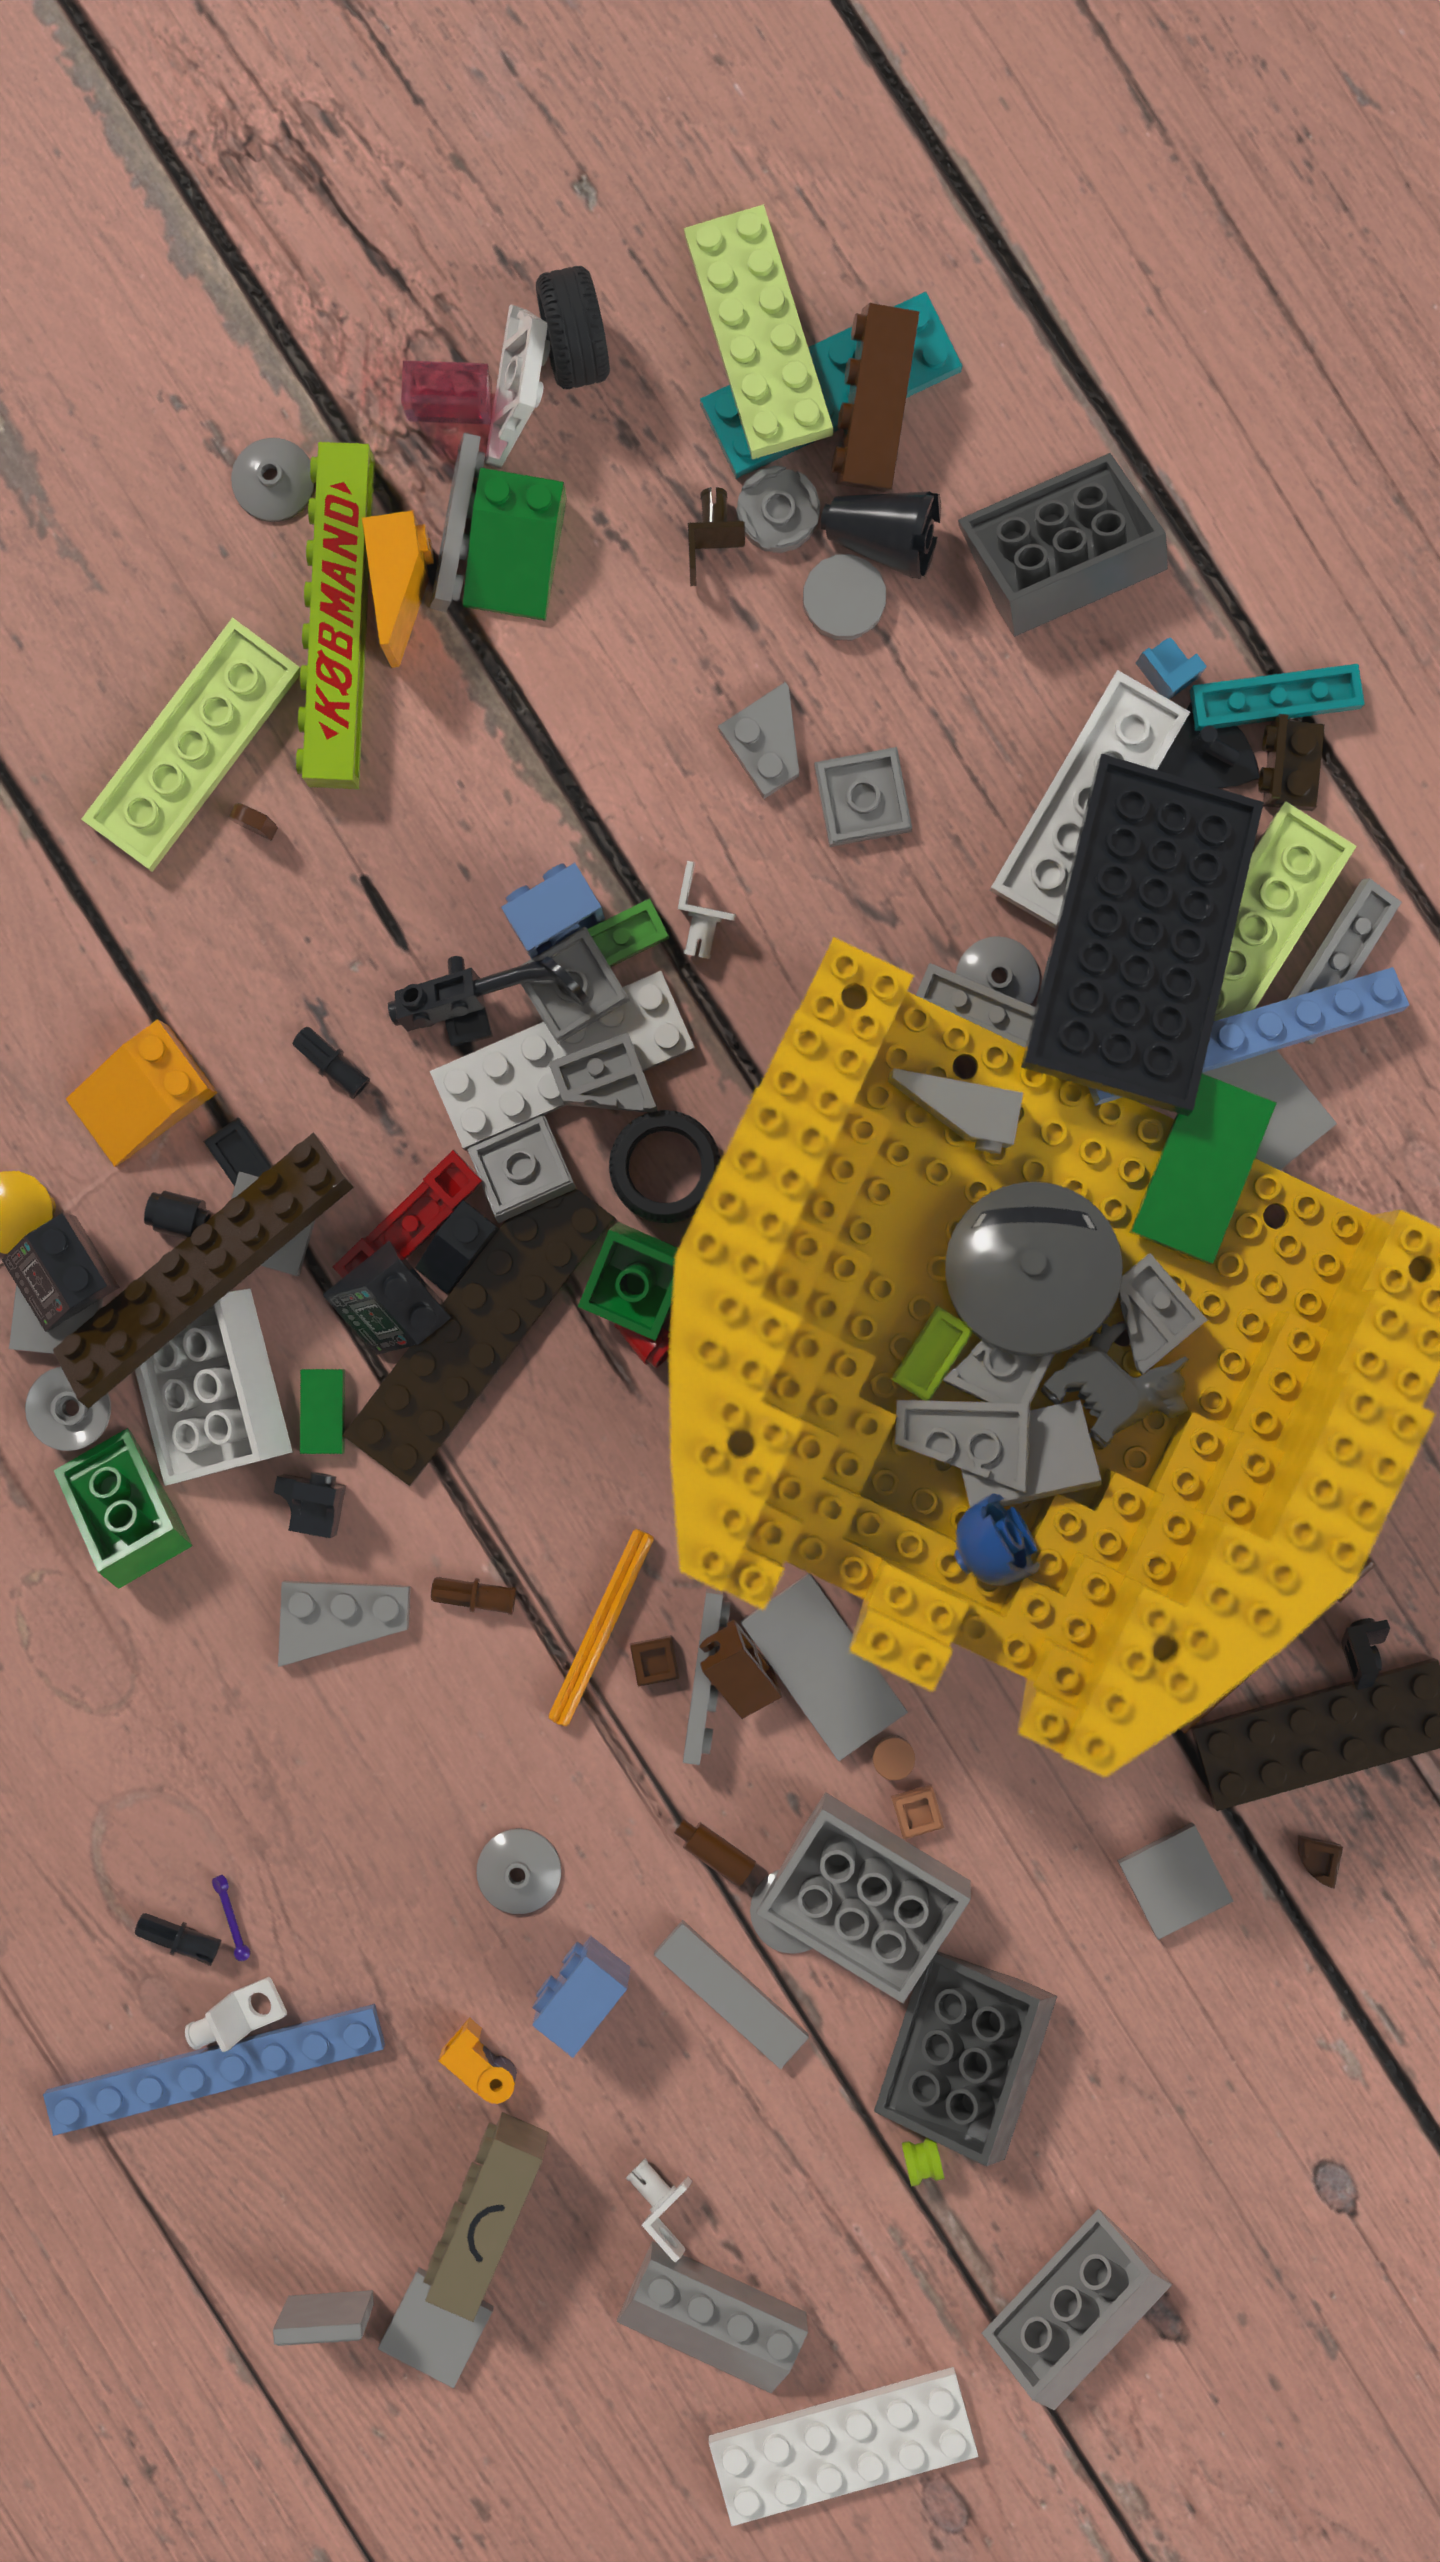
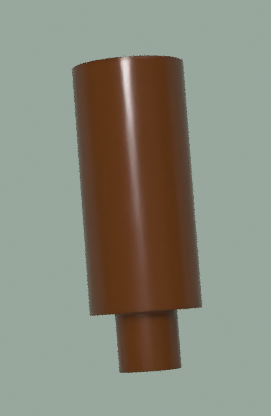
M682 1819L674 1831V1834L686 1841L683 1846L686 1851L738 1887L745 1882L756 1864L754 1859L701 1822L695 1827L685 1819Z

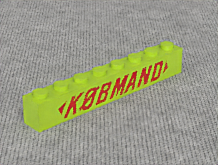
M318 442V457H311L310 477L311 482L316 483V498H310L308 503L309 523L314 525V539L307 540L306 561L308 566H312V581H306L304 586L305 607L310 608V622L304 623L302 628V644L304 649H308V664L302 665L300 670V686L302 691H306L305 707H299L298 728L299 732L304 733L303 749H297L296 770L297 774H302V779L308 787L359 789L369 592V565L362 518L372 516L375 458L369 444Z

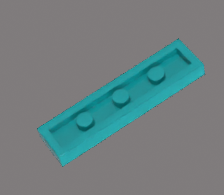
M1359 664L1193 685L1189 690L1195 731H1200L1205 726L1223 728L1274 721L1279 714H1287L1288 719L1359 710L1365 705Z

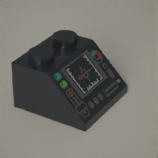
M61 1213L27 1234L2 1259V1262L45 1332L52 1330L120 1288L78 1218L66 1213Z
M390 1241L323 1294L325 1299L376 1355L418 1345L451 1319L438 1295Z

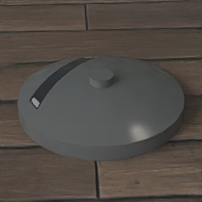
M1023 1182L1002 1187L989 1193L964 1214L957 1224L948 1245L945 1263L946 1282L951 1302L957 1314L968 1329L979 1339L998 1350L1014 1355L1029 1357L1048 1356L1067 1351L1081 1344L1092 1336L1106 1321L1116 1303L1120 1290L1122 1256L1117 1237L1110 1223L1088 1199L1059 1185L1044 1182Z

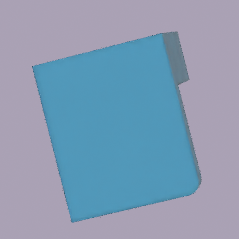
M1172 638L1165 639L1152 650L1147 648L1141 653L1136 662V665L1155 690L1169 700L1196 681L1207 667L1197 653L1190 659H1187Z

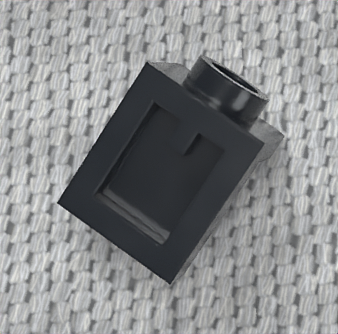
M1365 1618L1353 1622L1346 1628L1341 1645L1356 1690L1373 1687L1379 1671L1382 1670L1380 1653L1375 1644L1385 1642L1390 1631L1388 1620L1375 1622L1372 1618Z

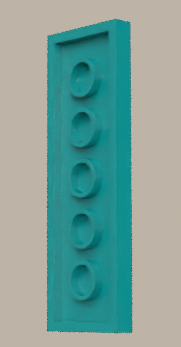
M925 291L894 306L920 312L906 398L960 373L962 364L927 292ZM852 327L808 347L832 422L833 433L841 430L838 429L842 402L848 403L851 385H845V371L848 359H855L857 341L851 340ZM730 385L700 398V406L736 479L813 443L810 442L752 459Z

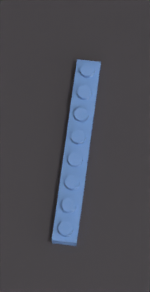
M1394 967L1214 1021L1202 1073L1404 1011L1409 1006V1002ZM1088 1087L1095 1106L1122 1098L1121 1096Z
M372 2004L245 2037L226 2052H222L219 2045L50 2088L46 2090L43 2097L52 2133L55 2136L384 2049L385 2041L376 2006Z

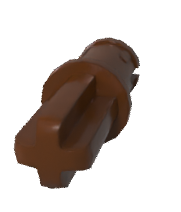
M436 1577L431 1587V1600L437 1603L470 1607V1612H475V1608L512 1615L517 1588L482 1584L480 1579L475 1578L474 1582Z

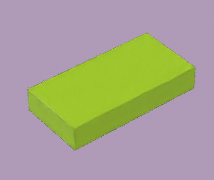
M936 1306L890 1380L923 1401H930L969 1340L972 1332L960 1319L941 1307Z

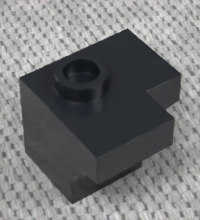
M311 1472L310 1479L287 1474L277 1476L274 1493L282 1496L288 1502L291 1509L288 1531L325 1538L336 1536L346 1485L335 1484L336 1476Z

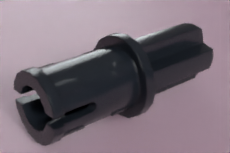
M310 1027L303 1028L295 1036L293 1046L320 1069L318 1073L322 1077L325 1075L330 1077L352 1099L357 1097L370 1082L368 1076H365L343 1057L344 1051L342 1049L335 1050Z
M143 1913L140 1916L135 1927V1935L137 1937L171 1949L170 1955L174 1956L175 1953L196 1959L208 1966L212 1965L222 1941L221 1939L207 1936L188 1928L186 1922L179 1926L147 1913Z

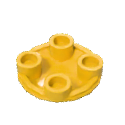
M20 1171L0 1172V1253L8 1254L27 1234L53 1219V1214L56 1210L54 1198L49 1195L46 1187L35 1177Z

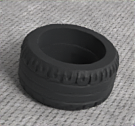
M573 266L572 268L568 267L541 274L536 281V294L540 317L548 325L546 340L550 341L549 359L557 385L563 389H573V387L578 388L584 385L603 382L610 373L609 356L599 303L590 272L583 266Z
M658 1110L635 1118L623 1128L617 1136L610 1153L609 1173L616 1194L630 1211L648 1221L674 1223L686 1220L696 1214L721 1160L714 1138L699 1121L681 1112ZM661 1131L675 1132L690 1140L700 1155L702 1165L700 1179L693 1191L683 1199L671 1203H659L644 1197L633 1185L629 1173L630 1158L637 1144L646 1136Z

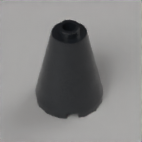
M927 491L836 496L831 504H825L823 508L821 529L826 530L828 540L906 576L921 579V576H925L928 572L936 548L938 537L933 536L934 522L940 523L941 519L940 494Z

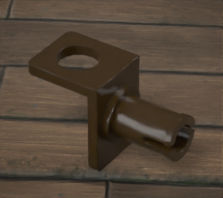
M712 487L704 489L700 494L702 522L688 523L690 586H697L695 549L740 548L745 546V522L727 520L728 496L727 491L723 488L716 487V504L712 503Z

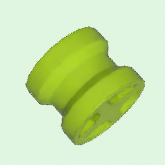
M926 2137L924 2142L914 2144L911 2141L902 2142L911 2187L920 2185L922 2180L927 2178H933L936 2181L945 2179L935 2141Z

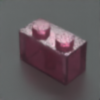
M403 360L401 404L407 421L491 425L493 383L489 366L486 363Z

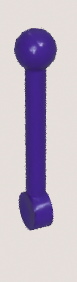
M219 1875L212 1879V1885L220 1896L236 1947L234 1957L238 1961H246L251 1954L250 1949L244 1945L227 1892L229 1888L228 1881L225 1876Z

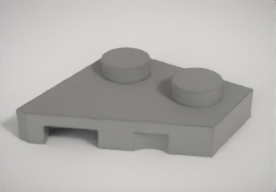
M628 1032L548 1062L564 1105L648 1113L658 1111Z
M1151 1253L1147 1254L1122 1275L1118 1298L1136 1370L1140 1374H1144L1206 1322L1207 1319Z

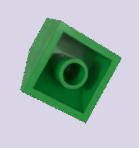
M618 1222L607 1233L578 1307L656 1341L672 1310L675 1255L679 1248Z

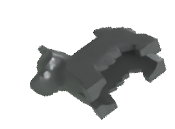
M1124 1323L1115 1324L1111 1327L1103 1324L1101 1332H1095L1092 1335L1089 1345L1074 1353L1067 1361L1065 1367L1062 1370L1056 1371L1041 1389L1042 1394L1054 1405H1058L1064 1400L1065 1392L1079 1391L1078 1397L1085 1400L1084 1408L1091 1409L1090 1415L1098 1417L1089 1435L1102 1449L1113 1440V1436L1116 1433L1146 1418L1152 1412L1159 1411L1169 1418H1175L1188 1411V1406L1182 1395L1185 1390V1381L1180 1373V1370L1185 1366L1184 1364L1189 1360L1188 1358L1183 1357L1169 1365L1149 1370L1138 1378H1132L1107 1355L1111 1345L1126 1329Z

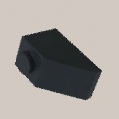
M462 1200L435 1234L415 1269L449 1295L499 1230V1227L469 1203Z

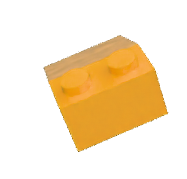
M413 510L362 518L379 642L391 668L400 667L429 581L427 565L434 564L431 539L428 538L425 524L418 525Z
M157 1019L117 1049L66 1098V1101L114 1167H117L218 1092L170 1026Z

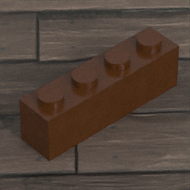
M869 303L862 308L861 314H855L851 332V340L857 341L855 359H848L845 371V385H851L848 403L842 402L838 418V429L844 430L841 447H835L831 466L832 473H837L836 484L881 492L889 491L893 487L919 311Z

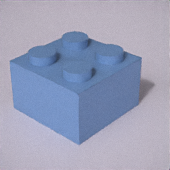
M564 863L553 867L542 876L545 881L532 889H529L527 885L518 888L506 897L508 903L501 907L509 924L531 959L581 928L586 927L589 929L605 921L602 907L576 863L568 867Z
M592 1936L588 1938L584 1945H581L579 1942L573 1945L562 1961L564 1965L559 1972V1977L557 1979L552 1975L548 1977L536 1994L537 2000L532 2006L536 2010L532 2026L572 2058H574L627 1990L630 1966Z

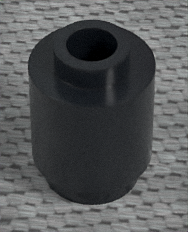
M163 1191L161 1194L153 1192L147 1201L144 1212L145 1225L153 1226L155 1232L183 1239L191 1237L198 1226L211 1218V1211L206 1210V1202L204 1200L169 1191Z

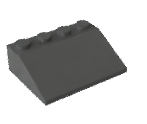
M1111 453L958 519L961 532L994 604L1014 637L1168 570L1166 532Z
M937 1951L913 1988L874 2112L986 2167L1005 2160L1057 1995L1021 1979Z

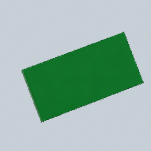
M1202 1073L1194 1110L1189 1116L1176 1114L1130 1233L1207 1264H1213L1277 1103Z

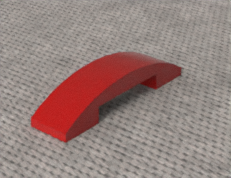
M452 1150L423 1178V1182L367 1237L361 1238L332 1268L344 1278L388 1241L407 1259L450 1217L462 1200L465 1201L477 1189L483 1180L455 1150Z

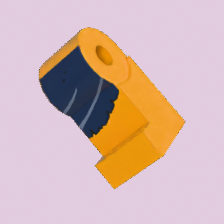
M469 2017L441 2049L438 2061L485 2101L493 2104L503 2103L514 2092L517 2075L515 2065L506 2057L494 2055L479 2041L482 2028Z

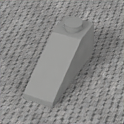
M895 1068L889 1073L888 1082L961 1138L976 1142V1150L1000 1154L1002 1147L1009 1148L1014 1145L1023 1097L1022 1092Z

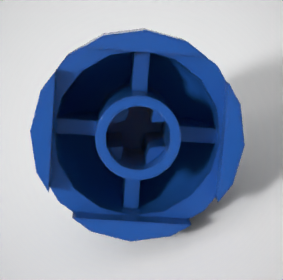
M992 1493L970 1507L957 1524L956 1544L958 1549L955 1551V1557L965 1573H972L980 1581L989 1585L1009 1586L1022 1581L1025 1577L1028 1578L1040 1568L1039 1562L1032 1565L1030 1556L1037 1552V1547L1029 1528L1014 1507L1005 1510L998 1503L1005 1498L999 1494Z

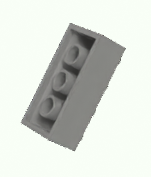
M1098 2209L987 2326L982 2334L1030 2398L1039 2404L1055 2410L1172 2284L1148 2255L1108 2216Z
M654 2241L651 2242L617 2317L618 2323L769 2393H772L790 2373L808 2333L807 2314L805 2311L684 2255L675 2263L659 2244Z

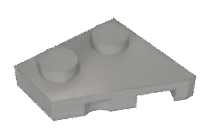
M784 682L718 726V731L763 799L799 777L789 686Z

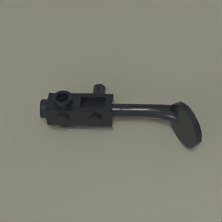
M453 956L447 961L449 975L420 984H410L404 989L395 991V1000L388 1003V1012L395 1026L402 1025L409 1032L484 1009L483 995L521 983L552 980L581 1006L589 998L572 977L548 956L543 960L524 964L482 978L476 974L472 967L465 969L464 958Z

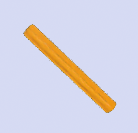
M635 1529L632 1532L550 1710L549 1719L558 1725L567 1727L570 1724L654 1541V1537L643 1530Z

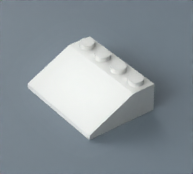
M251 1288L228 1292L135 1370L164 1486L293 1452Z

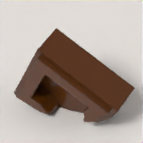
M1298 1835V1853L1305 1869L1317 1881L1335 1889L1343 1846Z

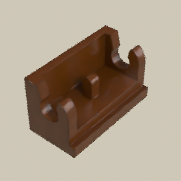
M734 1619L727 1623V1627L707 1637L700 1644V1649L704 1653L720 1646L716 1654L707 1657L700 1663L701 1669L741 1719L782 1698L772 1666Z

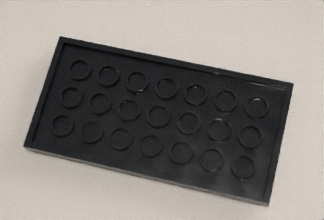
M1101 754L1097 761L1021 1064L1022 1068L1185 1116H1189L1193 1112L1264 802Z

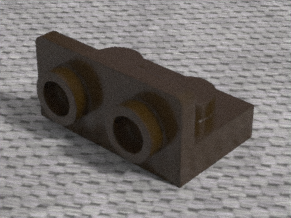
M1279 714L1272 721L1271 726L1266 725L1262 739V750L1268 751L1267 767L1261 768L1258 780V792L1264 793L1263 806L1280 808L1286 801L1299 810L1313 811L1317 808L1325 724L1288 721L1287 714Z

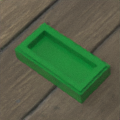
M300 1369V1454H344L345 1369Z

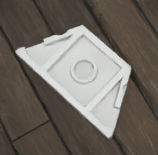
M512 304L508 310L484 462L498 468L503 466L534 408H537L541 401L544 389L543 382L539 381L541 366H544L550 351V341L546 340L547 322L527 309Z

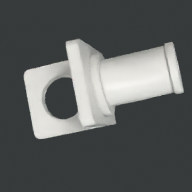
M687 861L678 909L689 911L688 915L692 916L684 954L695 956L698 940L701 939L699 957L710 959L716 923L721 922L722 918L735 921L736 914L687 904L695 862Z
M267 1977L231 1992L205 2014V2018L186 2025L185 2037L189 2046L195 2050L217 2041L221 2051L226 2052L251 2031L285 2017L287 2010L272 1979ZM254 1993H263L268 1997L271 2003V2010L268 2014H259L254 2010L251 2004V1997Z
M645 2158L626 2179L632 2183L652 2206L650 2208L652 2213L643 2222V2228L676 2263L686 2249L658 2217L687 2190L692 2180L688 2176L677 2188L674 2185L670 2188Z

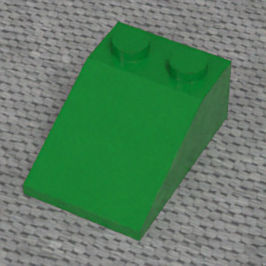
M480 468L472 512L463 607L546 621L567 502L564 482Z
M128 1428L53 1470L97 1572L119 1589L193 1546L176 1509Z

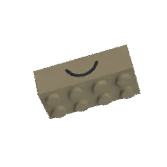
M502 2112L497 2125L489 2122L475 2158V2162L480 2163V2165L474 2162L471 2163L458 2201H455L442 2238L438 2241L428 2264L429 2267L423 2283L430 2285L425 2302L474 2322L542 2163L549 2134L548 2131Z

